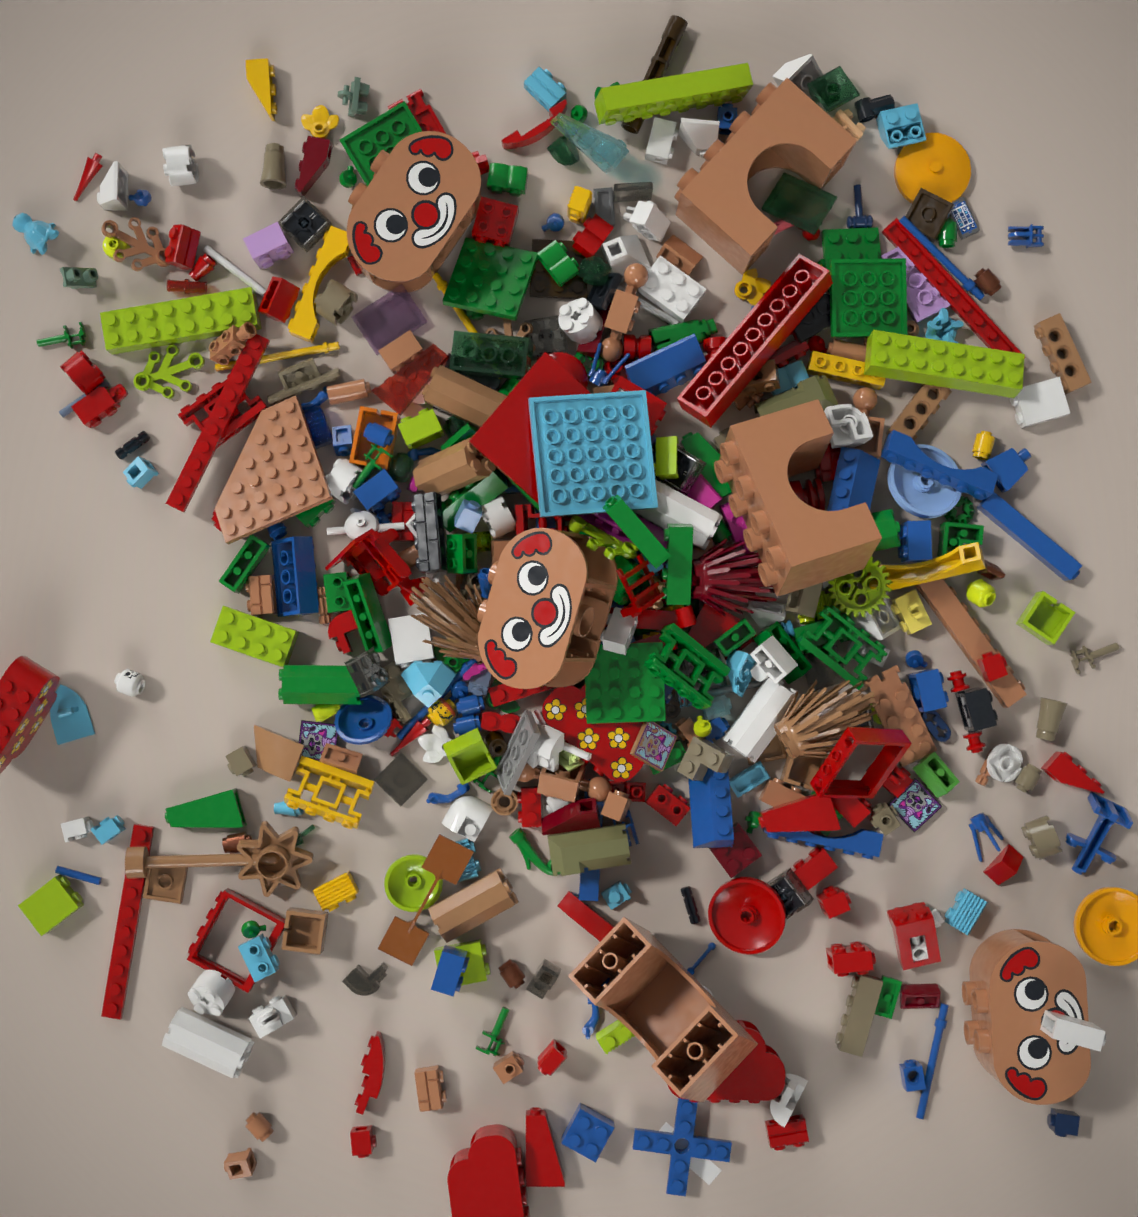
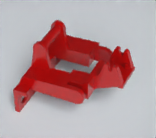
M373 528L351 541L325 567L328 571L343 561L347 567L352 565L359 575L370 572L375 590L379 595L385 596L389 591L398 586L401 589L400 593L410 607L415 604L409 598L410 594L414 593L412 587L417 588L423 594L425 592L419 586L420 583H423L422 579H409L412 575L409 566L389 545L398 536L397 531L393 528L381 533L374 531ZM374 560L378 562L382 569L375 563ZM386 576L392 584L389 586L383 577Z

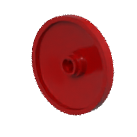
M738 877L725 882L716 890L709 904L708 920L713 934L725 947L741 954H758L770 949L780 939L786 924V910L781 897L769 884L752 877Z

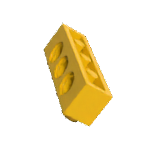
M812 351L809 355L806 371L810 375H819V377L826 375L828 379L877 390L884 386L886 379L864 375L865 362L817 351Z

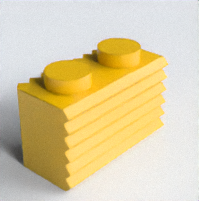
M574 186L569 204H567V216L571 222L576 224L585 222L592 203V191Z
M350 871L313 890L322 911L328 909L329 912L340 907L338 903L344 900L348 903L356 899V894L360 892Z

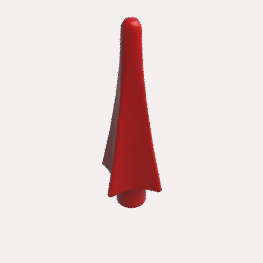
M96 152L92 159L87 157L78 189L73 198L74 201L79 199L87 185L103 167L99 163L102 156Z
M426 717L423 721H417L411 731L390 755L394 756L411 741L428 731L427 727L432 723L431 720Z

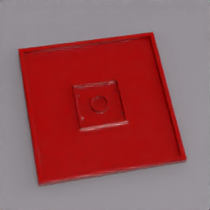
M544 352L468 442L539 504L528 399L533 397L591 393L547 352ZM556 516V517H553V518H555L556 520H559V518H560L561 516Z

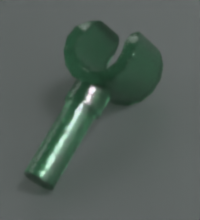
M313 824L298 834L296 846L303 844L302 837L315 829Z

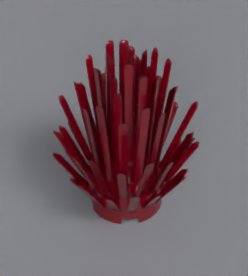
M725 539L698 559L692 560V599L698 598L725 617L723 609L717 604L742 615L743 612L740 610L751 614L754 612L751 609L717 596L745 603L748 600L756 602L777 600L773 597L757 596L755 592L775 593L774 589L763 588L765 586L758 572V565L762 561L756 558L760 557L758 552L738 556L746 552L744 549L726 554L745 545V541L742 543L736 542L718 550L727 542V539Z

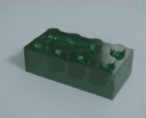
M454 331L449 369L459 374L521 380L531 368L534 342L527 337Z

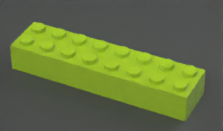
M742 63L603 87L594 105L599 125L606 124L609 126L617 123V121L631 122L635 118L642 117V119H648L657 114L666 116L674 111L683 113L691 108L699 110L706 108L708 105L721 106L725 102L730 101L738 103L743 100L752 88L753 81L749 64Z
M252 287L100 312L105 348L112 355L219 337L232 325L240 328L245 322L252 323L256 330L262 329L257 296Z
M873 330L867 339L864 375L1015 398L1023 389L1025 354Z

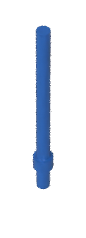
M905 216L899 220L963 284L962 287L967 292L970 291L979 301L985 296L975 286L976 283L971 278L968 279Z
M471 659L467 664L464 663L461 670L455 675L440 698H444L451 691V686L455 682L460 681L463 678V674L474 663H478L475 659ZM426 705L396 734L400 740L411 731L417 721H421L428 714V707Z
M941 1003L939 1015L934 1024L936 1029L924 1078L926 1089L921 1092L916 1115L918 1119H924L942 1034L947 1026L946 1016L949 1005Z

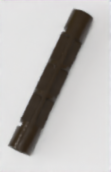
M676 15L670 17L662 34V40L651 59V64L642 81L663 77L666 69L669 67V62L676 46L679 45L688 25L687 21L682 17ZM642 117L635 118L631 122H624L623 120L621 126L630 133L638 134L645 119H642Z

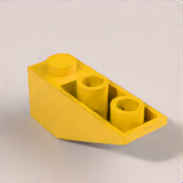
M268 58L245 60L246 79L270 119L275 121L277 104L274 102L273 96H276V86L272 80V77H275V67L271 65Z

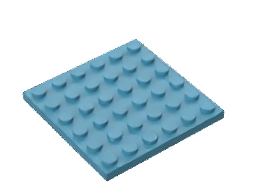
M646 390L533 397L528 399L540 518L606 513L602 507L610 497H615L616 495L620 496L631 510L658 508Z

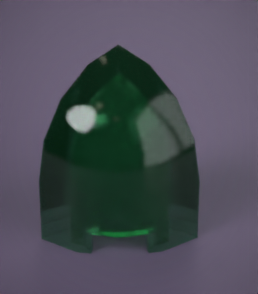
M568 135L559 137L547 147L552 157L564 166L573 165L579 161L578 150Z

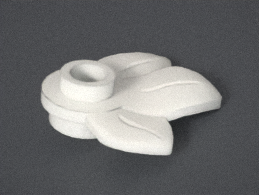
M434 725L432 734H425L418 738L419 744L426 750L423 761L436 763L443 756L447 757L442 746L452 739L448 737V732L444 727Z

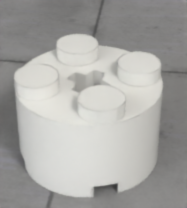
M192 145L173 146L162 149L163 157L166 160V164L163 165L164 174L169 176L171 187L195 184L199 181L198 164L195 163L193 158L196 155Z
M576 299L561 306L559 310V326L572 341L578 344H586L597 337L596 333L599 329H602L603 320L587 299Z
M337 459L330 474L325 476L331 495L344 504H348L347 500L350 498L354 500L357 497L353 492L356 488L352 485L363 469L349 463L348 459Z
M501 494L489 503L482 505V518L494 539L516 529V522Z
M215 970L203 971L188 992L189 999L197 1013L221 1015L235 992V987L228 977L225 980L221 977L222 973Z

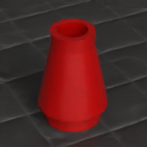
M206 253L203 256L200 255L189 275L198 282L199 279L213 271L217 263Z

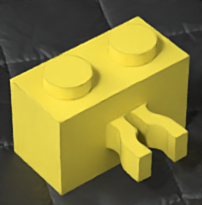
M916 589L891 600L892 611L895 615L898 614L901 620L899 625L907 635L932 625Z

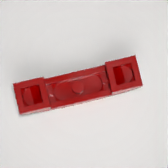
M564 99L550 108V118L521 136L518 130L502 139L503 149L525 147L545 137L559 124L553 118L559 112L565 115L567 101Z

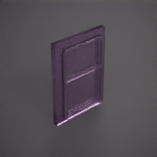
M403 284L351 317L376 355L380 354L378 350L407 331L411 330V332H414L427 323L421 310L417 307Z

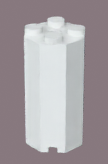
M655 480L658 508L633 510V512L663 530L667 529V523L691 524L693 526V545L705 551L723 516Z
M770 677L763 682L722 738L724 742H728L729 746L744 757L747 756L754 763L776 735L774 724L781 721L796 693L792 688L786 689L783 686V681L780 680L775 684ZM798 693V696H797V698H796L795 704H796L797 701L799 700V698H798L799 695H800L799 693Z
M181 1007L168 1027L170 1028L168 1033H165L162 1046L232 1079L234 1077L238 1079L243 1069L242 1066L244 1062L248 1061L255 1042L245 1035Z

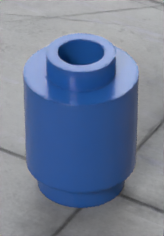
M368 423L363 434L368 441L383 448L387 445L390 446L394 439L391 429L377 423Z
M482 695L462 697L456 703L458 714L462 713L463 717L478 714L485 710Z
M473 714L456 718V722L453 723L455 734L461 736L476 728L481 731L479 715L474 716Z

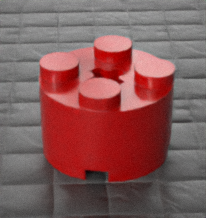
M81 350L64 362L60 368L64 373L66 372L74 384L87 396L102 384L106 377L95 364L91 366L93 363Z

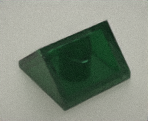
M841 66L807 83L812 100L826 113L860 96V93Z

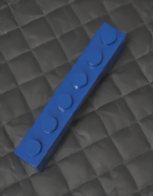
M893 430L886 437L881 452V457L888 462L899 464L907 470L920 473L923 477L932 478L942 485H948L959 492L972 495L975 499L985 501L994 492L998 477L997 473L983 467L961 470L941 465L924 454L910 436Z
M763 828V832L767 833L769 838L779 839V836L786 837V841L797 843L800 840L805 841V845L816 847L817 844L824 845V849L835 851L836 848L843 849L845 854L854 855L857 852L862 854L861 857L873 859V856H880L884 836L880 832L859 829L844 836L826 837L809 831L767 832Z

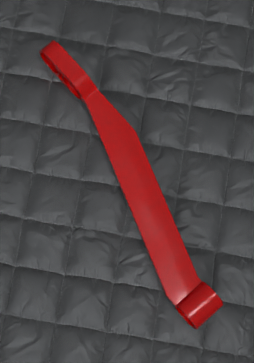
M692 605L673 611L645 609L642 611V614L638 615L636 629L662 630L663 626L675 623L682 629L695 625L697 622ZM613 607L610 608L609 614H610V613H611V614L613 613V611H614V608H613Z

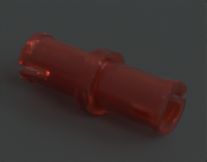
M168 279L167 292L206 294L207 282L190 281L189 279L184 281Z

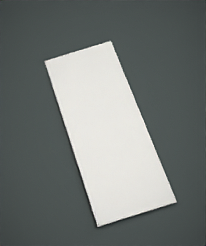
M666 1122L659 1131L673 1133L674 1128ZM680 1138L675 1142V1147L680 1150L685 1149L689 1142L684 1138ZM692 1157L690 1159L689 1168L708 1185L722 1171L710 1160Z

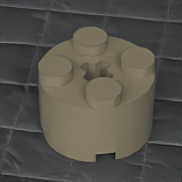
M331 279L323 294L320 293L315 298L314 303L317 304L316 313L333 325L338 326L337 323L342 324L352 313L354 308L351 305L353 301L357 302L358 295L339 281Z
M1047 815L1024 823V827H1021L1024 837L1031 842L1029 849L1032 856L1039 858V860L1063 852L1058 847L1061 846L1053 824L1049 826L1047 822L1050 820Z

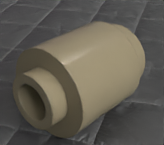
M1028 763L1026 767H1023L1015 780L1016 788L1024 793L1032 792L1041 778L1040 774L1042 771Z

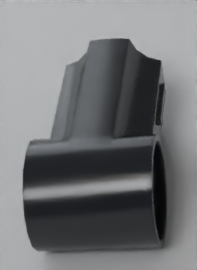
M891 94L874 99L867 97L854 103L860 123L874 119L879 115L880 111L895 108L894 98Z

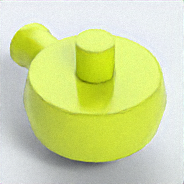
M699 715L693 730L697 736L706 737L711 733L712 727L709 721L703 720V716Z

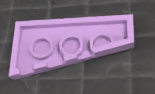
M899 247L881 256V259L906 258L907 309L914 322L918 323L938 313L940 309H946L950 306V303L941 297L940 292L935 287H932L923 273H920L914 267L913 262Z

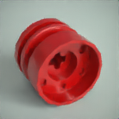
M814 478L812 483L810 479H806L803 489L799 480L789 481L792 490L799 499L813 508L825 511V492L819 478Z

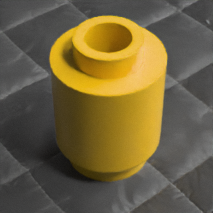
M981 431V433L976 434L972 449L974 458L988 460L989 456H991L995 437L992 436L991 432Z

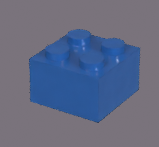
M383 469L353 492L368 512L378 514L385 508L384 505L386 503L396 501L402 491L390 474Z
M931 520L906 521L900 524L898 536L901 545L898 547V558H901V563L931 560Z
M927 669L907 674L912 696L919 712H928L947 707L946 702H949L947 692L943 690L942 683H944L942 672H939L938 669Z
M448 945L444 946L431 990L453 997L455 991H460L464 979L460 975L461 972L465 973L470 959L466 957L468 951Z
M580 1103L561 1137V1144L596 1163L615 1128L614 1121Z

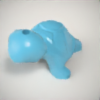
M20 213L13 219V228L18 232L24 233V238L33 254L38 249L39 253L43 255L47 251L48 245L46 242L48 239L53 240L60 233L57 230H53L56 224L38 220L32 221L31 217L26 213Z
M942 308L939 311V315L927 323L928 328L925 336L928 339L958 343L954 339L957 330L963 327L964 324L960 320L954 321L948 316L947 309Z

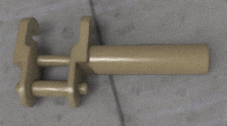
M1113 643L1089 654L1088 648L1082 646V649L1076 652L1071 650L1070 656L1073 657L1071 662L1077 674L1081 673L1078 670L1079 662L1088 659L1091 668L1094 669L1096 668L1095 664H1093L1094 659L1117 651L1120 648L1118 643ZM1084 653L1085 657L1077 658V655Z

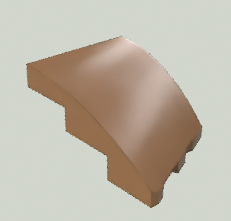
M254 725L257 767L291 782L305 745L274 733L269 729Z

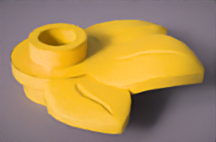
M318 105L313 109L312 115L303 114L301 122L304 129L310 131L313 137L326 139L330 130L338 126L339 116L329 115L325 106Z
M756 268L747 270L742 276V281H739L734 288L735 295L739 299L747 300L754 306L771 286V281L765 278H757ZM746 288L747 293H742L740 289Z

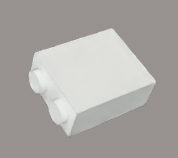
M1060 377L1024 386L1015 398H1010L1011 405L1016 410V422L1018 425L1020 424L1021 428L1070 414Z
M410 615L388 619L396 665L401 664V668L410 666L414 661L431 663V659L435 658L434 646L422 642L425 639L432 641L431 629Z
M1045 1010L1040 1030L1052 1039L1101 1052L1102 1046L1106 1043V1031L1092 1022Z

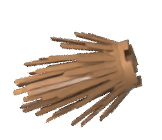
M446 575L444 578L447 582H444V585L456 599L439 582L436 584L428 577H425V579L421 578L423 583H420L419 586L425 591L424 594L417 588L412 587L414 593L410 594L409 598L419 606L416 608L424 614L410 616L447 637V640L435 636L432 641L425 639L422 642L443 648L439 651L440 653H447L443 657L475 659L481 664L482 658L478 646V633L481 622L477 619V609H479L483 600L476 585L474 584L473 588L477 599L474 597L469 586L465 585L475 604L474 606L471 600H467Z
M816 679L806 694H802L795 704L798 696V691H796L780 722L774 724L775 732L785 746L788 756L791 759L798 756L826 759L829 755L827 752L832 751L834 746L830 745L838 742V740L833 739L841 737L847 727H857L856 725L871 720L870 716L877 714L875 711L862 714L878 705L874 703L869 706V704L875 701L872 698L875 693L871 691L865 695L861 694V692L867 690L868 686L852 693V690L861 685V681L839 695L838 691L847 686L850 680L841 682L826 694L824 693L827 691V687L818 693L814 689V686L817 684ZM867 725L861 728H871V726Z

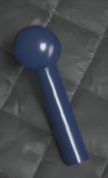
M854 185L855 216H848L846 221L847 228H872L873 217L871 215L863 216L861 185Z

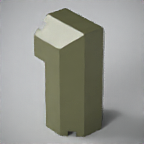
M815 375L800 381L797 384L798 388L796 390L792 387L788 391L755 403L754 411L755 414L759 413L760 416H764L817 399L824 411L826 407L839 404L826 375H822V379L819 378V375Z
M625 823L548 835L553 876H557V872H561V876L584 873V868L587 867L588 871L631 864V859L628 858L630 857L627 833L626 830L622 831L626 829Z

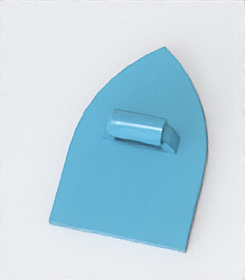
M60 684L56 690V700L50 709V718L57 744L60 745L94 735L95 731L85 702L72 689Z

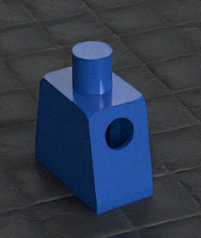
M1011 448L983 462L981 466L998 474L996 486L1004 493L1028 471V467L1024 462L1031 458V454L1025 448L1018 453Z

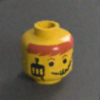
M439 698L428 708L429 714L427 716L436 726H446L455 718L456 712L454 708L456 706L450 699Z

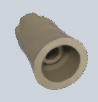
M278 143L267 144L265 147L263 170L260 179L261 186L268 189H283L287 186L284 146Z
M1040 697V711L1036 727L1038 728L1036 732L1037 738L1055 741L1056 733H1058L1060 722L1068 703Z

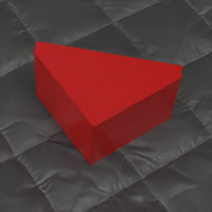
M1008 844L983 873L996 885H1000L1017 874L1024 857Z

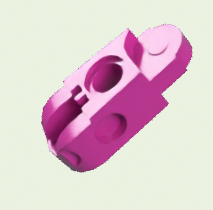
M729 502L720 505L721 514L728 530L732 534L730 536L733 543L744 542L743 530L747 529L743 517L736 518L733 515ZM746 544L741 546L743 550H746L745 555L754 553V551L750 552Z

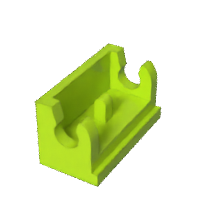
M677 436L656 437V476L660 480L678 478L677 444H679Z

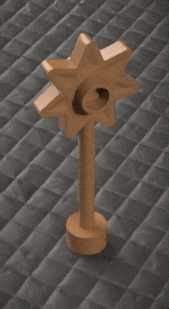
M263 821L260 826L258 840H239L237 850L241 854L149 856L147 847H128L125 854V874L127 879L147 878L149 868L243 866L238 878L240 880L260 879L263 895L269 897L279 882L298 890L302 882L298 868L312 863L314 855L312 852L295 847L299 834L298 827H293L278 835L267 821Z

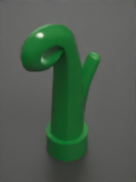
M521 827L516 829L509 838L521 851L527 869H531L532 862L542 872L553 876L551 859L546 864L531 845Z

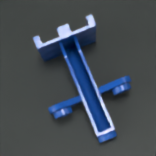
M1093 792L1089 794L1088 801L1093 812L1099 816L1087 840L1072 833H1067L1066 835L1067 844L1072 847L1077 845L1082 847L1072 867V870L1080 875L1086 872L1096 853L1101 855V859L1108 864L1115 862L1117 857L1110 851L1100 847L1114 823L1128 829L1133 824L1125 807Z

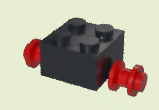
M961 670L950 672V676L947 677V680L953 683V688L950 691L951 693L957 692L955 696L964 729L968 731L967 734L963 735V738L968 739L969 742L966 750H971V753L981 752L986 744L980 741L979 736L983 733L978 730L997 726V712L991 705L993 701L990 690L984 687L965 690L970 688V685L964 682L967 674L962 673Z

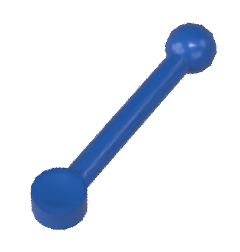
M710 943L708 949L696 963L687 969L691 975L695 973L694 970L708 953L716 948L715 943Z

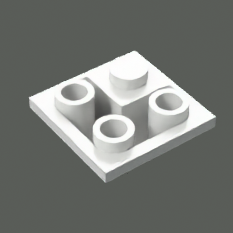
M637 235L620 236L602 244L603 254L612 273H620L624 276L625 269L633 263L642 264L646 267L647 271L650 270L651 266Z

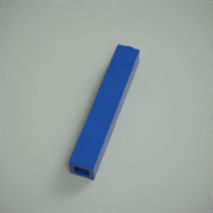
M995 492L985 501L982 500L977 506L979 511L1062 580H1074L1080 574L1079 569L1082 565Z
M585 791L584 799L590 798L587 792ZM604 801L597 802L600 814V827H602L603 824V815H601V812L603 809ZM587 867L584 868V873H580L579 900L598 901L600 869L588 871Z

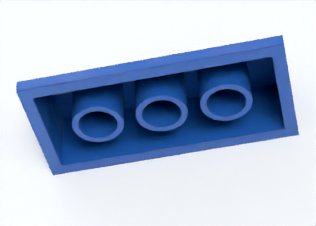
M692 334L624 367L630 382L657 396L693 379L706 364V360L696 335Z
M841 447L827 511H838L865 502L870 510L880 460L860 449Z
M293 536L271 541L278 617L319 613L313 537Z
M708 768L702 781L688 778L693 848L732 847L734 832L729 772L727 770L726 773H719Z

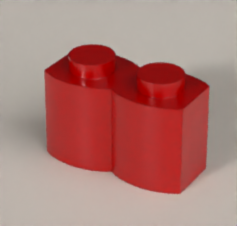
M597 214L593 218L589 216L582 225L585 229L582 232L578 231L572 239L575 241L572 247L589 260L593 258L614 228Z
M495 711L482 713L481 728L488 731L500 729L506 733H514L521 717L512 713L502 715Z
M553 1039L538 1056L537 1063L539 1066L537 1068L545 1076L547 1074L552 1076L567 1059V1050L558 1041Z

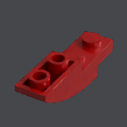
M377 1031L375 1036L371 1035L367 1046L370 1048L369 1054H364L361 1066H364L362 1073L367 1075H365L361 1085L364 1087L363 1093L358 1094L354 1105L358 1106L356 1113L362 1115L369 1098H378L383 1083L385 1048L382 1034Z

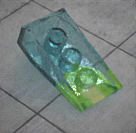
M560 112L550 121L556 129L605 174L614 170L629 152L626 148L627 145L622 140H617Z

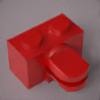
M896 765L882 786L894 797L898 798L913 780L909 777L911 774L904 767L900 769Z

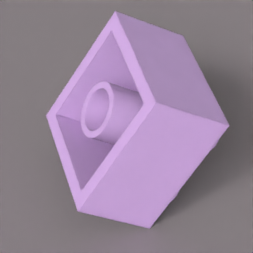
M278 222L243 238L252 259L260 269L269 268L274 262L285 260L294 253Z

